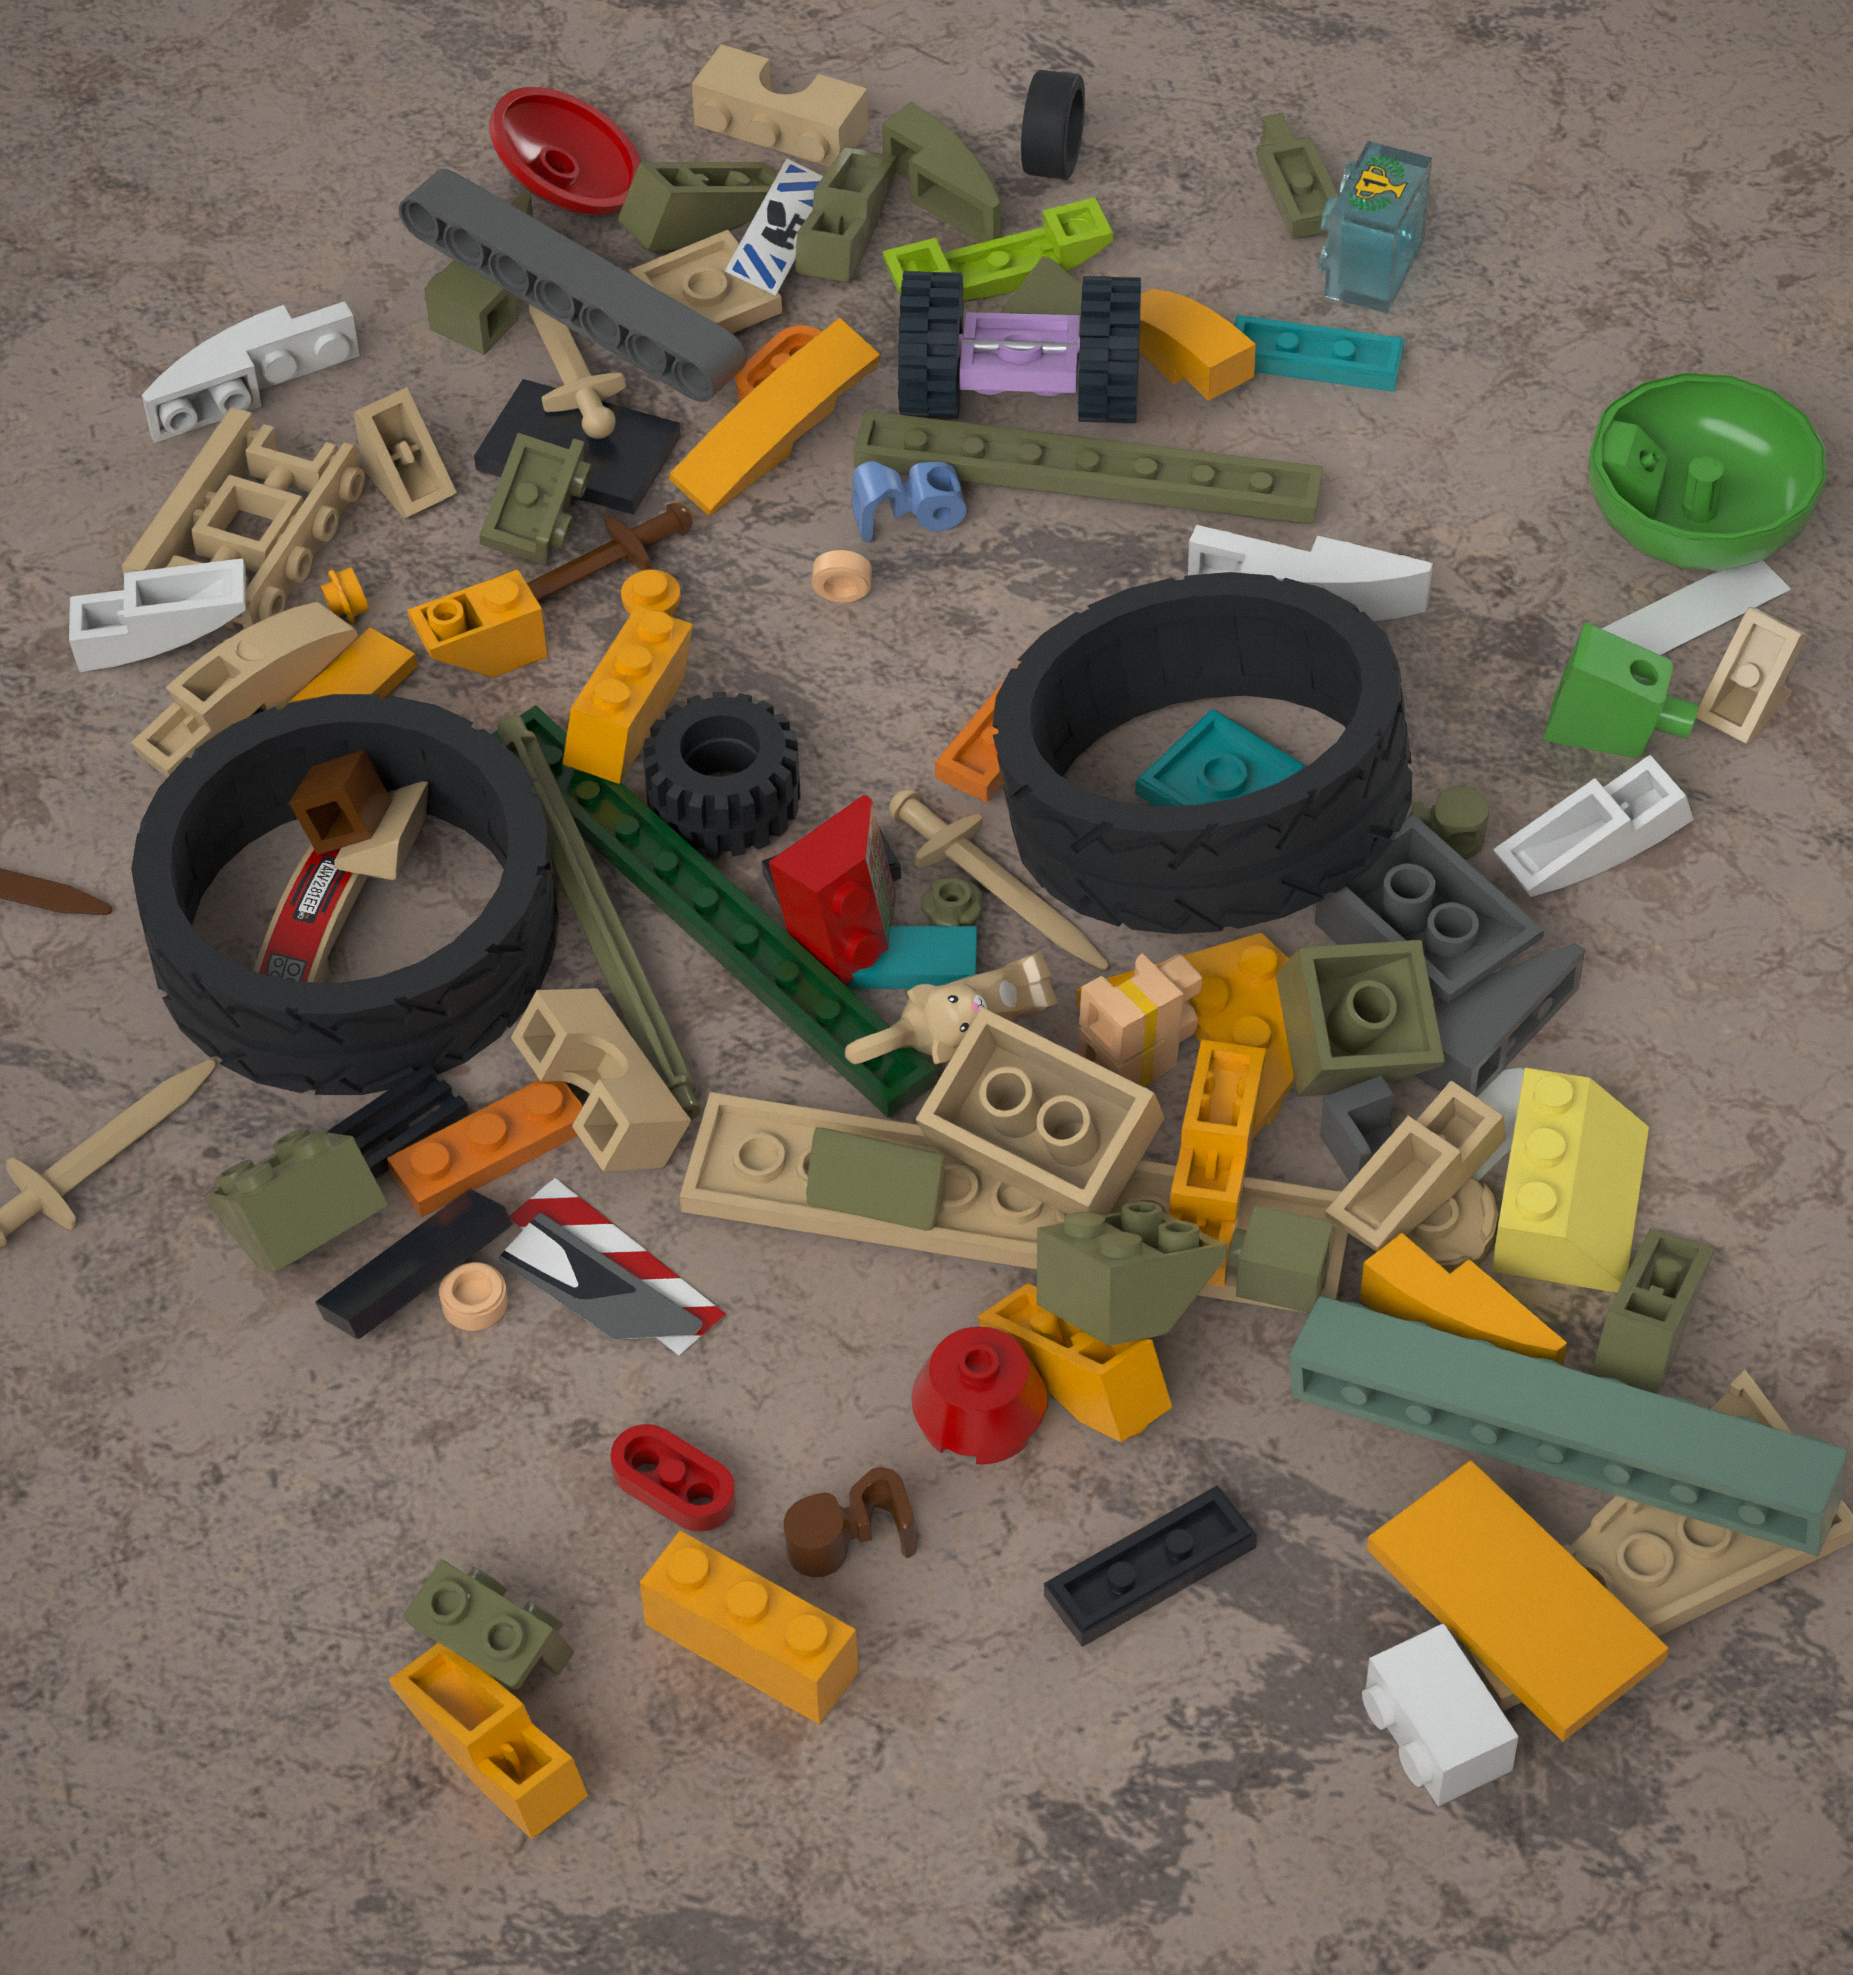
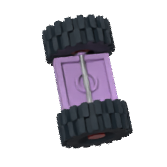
M904 271L901 283L898 328V407L900 415L958 418L961 390H975L986 395L999 394L1004 391L1033 392L1040 396L1076 393L1079 361L1078 421L1136 423L1141 277L1083 276L1081 323L1080 315L966 312L964 324L962 273Z

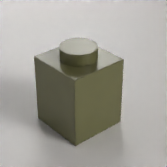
M1254 1205L1247 1230L1235 1229L1228 1254L1227 1267L1238 1270L1236 1297L1311 1313L1319 1295H1321L1330 1263L1334 1222Z

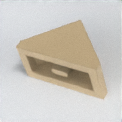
M408 387L354 411L363 470L403 518H407L457 494Z

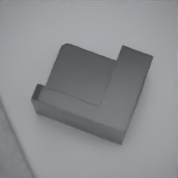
M1382 1075L1323 1097L1320 1136L1349 1182L1352 1181L1394 1132L1391 1126L1394 1093Z

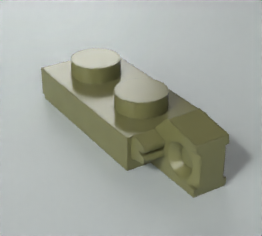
M1283 113L1263 116L1261 119L1263 123V136H1260L1262 146H1257L1256 151L1258 166L1291 238L1295 239L1345 228V209L1312 138L1302 137L1295 139Z

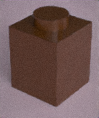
M361 750L311 766L289 804L314 850L319 855L371 839L392 800L365 750Z

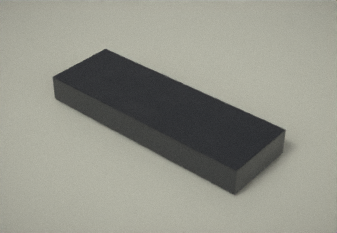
M469 1188L327 1292L315 1303L325 1321L354 1338L360 1339L509 1229L513 1223L505 1206Z
M1217 1485L1044 1583V1597L1083 1647L1255 1549L1257 1535Z

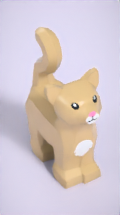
M1039 951L1014 960L1004 968L974 974L945 985L921 984L907 991L909 1000L901 1019L890 1028L863 1037L847 1045L845 1049L846 1059L853 1064H857L898 1048L912 1047L932 1055L934 1064L944 1063L953 1057L981 1007L1012 1022L1018 1016L1028 1017L1059 1004L1049 980L1052 975L1042 952Z

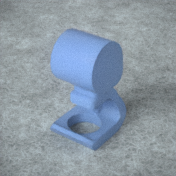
M874 461L865 462L854 471L851 501L858 530L864 542L870 543L874 539V511L887 498L891 504L894 518L904 517L905 512H912L916 515L918 523L929 531L949 530L957 526L965 518L967 508L957 471L947 463H917L910 468L907 482L901 481L900 474L896 470Z

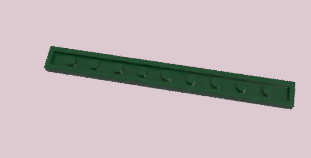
M535 705L520 715L528 731L535 734L581 836L887 1118H890L937 1084V1068L912 1047L898 1048L862 1063L853 1064L849 1062L845 1057L847 1045L891 1026L624 784H618L563 765L567 733ZM498 730L491 734L500 743H503Z

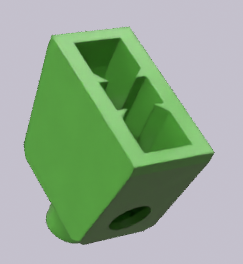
M1584 622L1554 694L1543 740L1636 758L1642 756L1654 729L1688 739L1696 719L1699 704L1667 694L1673 665L1668 658Z

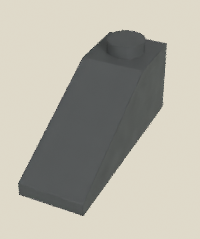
M1575 943L1492 973L1450 1003L1438 999L1434 1003L1445 1063L1441 1067L1416 1074L1415 1076L1439 1091H1442L1450 1081H1453L1475 1097H1478L1578 991L1585 949Z

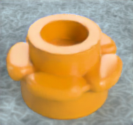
M351 567L337 573L331 569L327 574L330 582L320 586L329 611L338 617L345 615L348 623L354 624L355 616L369 611L362 588Z

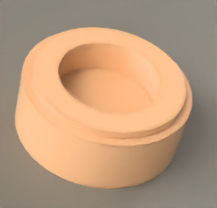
M846 550L829 551L818 556L813 563L812 587L817 594L827 600L853 602L866 596L871 589V563L858 553Z
M471 1262L459 1265L449 1272L440 1284L439 1296L442 1312L447 1321L459 1329L467 1331L486 1329L497 1323L506 1312L508 1296L505 1280L497 1269L488 1264Z

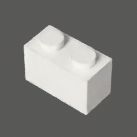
M1444 1623L1369 1658L1366 1689L1362 1691V1699L1366 1711L1379 1729L1388 1728L1399 1745V1758L1408 1778L1417 1787L1425 1785L1438 1807L1513 1771L1519 1736Z

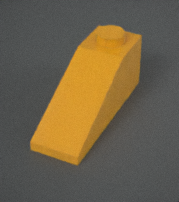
M1026 1283L977 1316L980 1327H990L1003 1331L1022 1346L1042 1374L1047 1392L1080 1423L1122 1443L1129 1437L1140 1434L1151 1422L1173 1408L1153 1341L1148 1338L1108 1346L1037 1305V1287Z

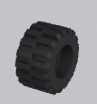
M712 692V698L702 699L700 695L687 698V705L684 707L676 704L665 711L666 720L656 719L650 727L651 737L645 738L643 746L648 807L695 850L698 848L704 849L705 855L710 857H719L720 852L731 851L733 857L746 854L745 848L754 846L759 850L769 845L770 835L780 837L788 830V820H795L799 810L798 800H801L798 743L795 731H790L789 720L784 714L774 715V706L763 700L757 704L752 703V696L738 693L736 698L726 697V692ZM716 772H736V774L723 777L707 776Z

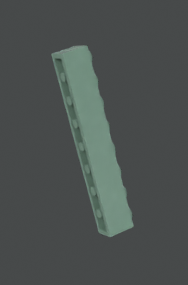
M1319 1295L1289 1354L1292 1398L1815 1556L1820 1555L1845 1492L1848 1450L1830 1445L1820 1438L1802 1437L1764 1426L1748 1417H1734L1696 1406L1683 1398L1665 1397L1631 1387L1615 1378L1597 1377L1563 1367L1550 1359L1532 1358L1498 1348L1485 1340H1471L1433 1329L1420 1321H1406L1378 1313L1355 1302H1341Z

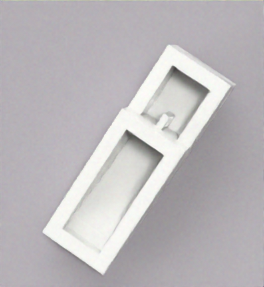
M241 558L124 573V590L70 597L69 642L79 672L116 667L154 657L188 644L220 628L246 611L244 560Z
M1649 755L1604 787L1594 778L1493 850L1497 858L1526 893L1533 897L1564 888L1621 864L1661 842L1693 821L1694 818L1687 796L1655 759Z

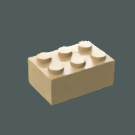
M981 1007L915 1120L930 1145L1067 1215L1079 1212L1106 1215L1112 1211L1165 1117L1154 1092Z

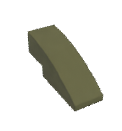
M913 102L908 103L882 124L883 154L897 156L895 172L910 181L911 202L981 243L1001 238L1000 200L992 181L977 157L955 133L936 117Z
M848 147L842 149L815 187L813 210L797 231L795 273L849 283L860 264L878 223L896 169L897 156Z

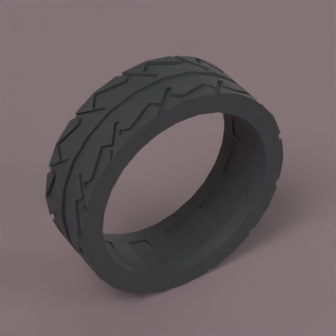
M1223 572L1184 576L1183 580L1169 578L1127 588L1087 605L1090 609L1082 613L1076 611L1044 632L1017 659L1021 663L1017 669H1010L996 695L992 726L998 729L999 733L993 734V739L997 751L1000 774L1004 784L1011 827L1022 864L1042 888L1045 887L1049 895L1081 915L1118 927L1124 923L1131 930L1177 935L1223 931L1224 927L1230 926L1240 929L1284 918L1324 900L1322 896L1329 892L1337 893L1368 871L1394 841L1389 839L1393 831L1400 832L1412 803L1413 772L1408 767V764L1412 763L1408 728L1405 721L1404 697L1400 685L1402 683L1397 658L1386 633L1364 611L1360 612L1356 605L1324 588L1284 578L1280 581L1273 575ZM1252 696L1284 700L1317 710L1346 728L1338 741L1312 764L1279 783L1241 797L1201 805L1158 807L1119 802L1087 792L1062 777L1074 760L1102 735L1143 714L1168 705L1203 698Z
M331 694L290 702L280 710L273 707L230 725L196 748L192 757H186L158 787L140 823L139 833H137L131 871L137 905L157 987L167 994L162 999L179 1030L208 1057L217 1056L223 1059L219 1063L220 1065L262 1085L297 1093L315 1090V1095H366L391 1089L427 1064L436 1071V1075H439L466 1063L500 1038L506 1027L511 1028L525 1011L536 990H540L552 962L556 944L558 909L548 831L539 794H533L529 789L534 784L514 753L485 729L476 730L472 728L471 725L474 722L434 704L397 696L379 699L380 694ZM361 750H365L387 792L422 781L429 782L426 814L433 815L465 830L489 849L504 869L499 887L481 915L453 942L418 963L379 977L342 983L295 982L257 973L224 957L200 937L192 927L201 898L221 868L249 843L282 824L297 820L289 802L310 767Z

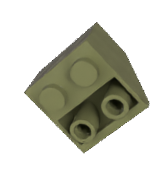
M307 1127L297 1129L277 1140L272 1145L275 1154L254 1165L251 1160H246L223 1171L216 1177L220 1186L203 1195L210 1209L258 1268L278 1272L389 1206L352 1136L327 1133L326 1130L310 1133Z
M1129 1202L1122 1206L1121 1212L1106 1215L1088 1212L1072 1213L1064 1217V1223L1037 1228V1305L1108 1346L1165 1335L1169 1333L1225 1260L1226 1244L1201 1232L1197 1224L1180 1221L1163 1212L1162 1207L1153 1202Z

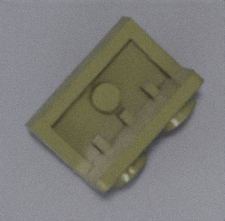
M518 433L480 532V544L547 566L553 547L563 549L568 539L573 516L566 514L571 498L572 496L582 498L590 478L592 464L584 462L585 442L573 439L570 448L567 449Z
M443 1559L439 1561L404 1613V1619L409 1625L514 1690L521 1687L537 1662L559 1676L574 1654L571 1647L558 1634L563 1623L555 1616L531 1601H528L523 1609L503 1597L507 1589L485 1572L472 1567L469 1573L465 1574Z

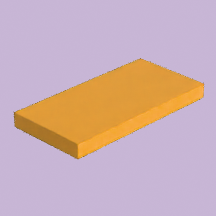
M1472 1460L1468 1461L1368 1536L1366 1550L1442 1624L1444 1623L1446 1628L1562 1742L1567 1740L1667 1660L1669 1647Z

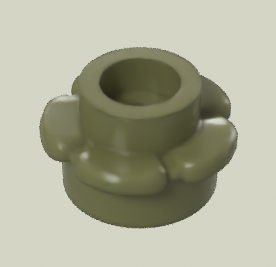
M953 877L942 878L931 885V891L923 894L921 908L923 913L928 916L931 926H974L982 912V904L979 903L982 899V894L979 888L970 881Z

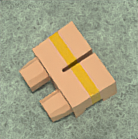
M1142 953L1135 962L1134 977L1122 984L1113 987L1103 976H1100L1082 986L1079 1017L1081 1027H1079L1077 1054L1142 1087L1177 1066L1179 1043L1197 1033L1198 1017L1195 1014L1194 1008L1187 1000L1201 992L1202 977L1200 973L1180 954H1176L1155 966Z

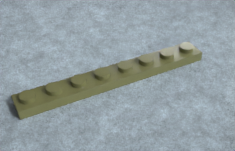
M864 410L853 450L854 468L865 462L874 461L894 469L898 473L909 474L910 468L917 463L944 462L951 465L957 471L959 481L1313 525L1315 523L1323 477V466Z

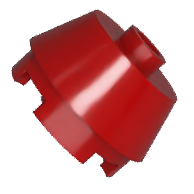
M978 1326L958 1330L948 1335L937 1345L919 1371L913 1384L911 1396L914 1416L929 1443L941 1453H943V1448L959 1455L976 1457V1464L980 1465L998 1463L1022 1451L1028 1444V1438L1040 1426L1046 1412L1048 1400L1043 1376L1022 1346L1003 1331Z

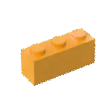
M638 605L635 607L570 709L563 765L618 784L621 783L644 746L645 738L650 736V727L656 719L660 720L684 681L693 624L671 617L661 611L650 610Z
M681 1530L639 1582L646 1626L819 1725L859 1672L856 1629Z

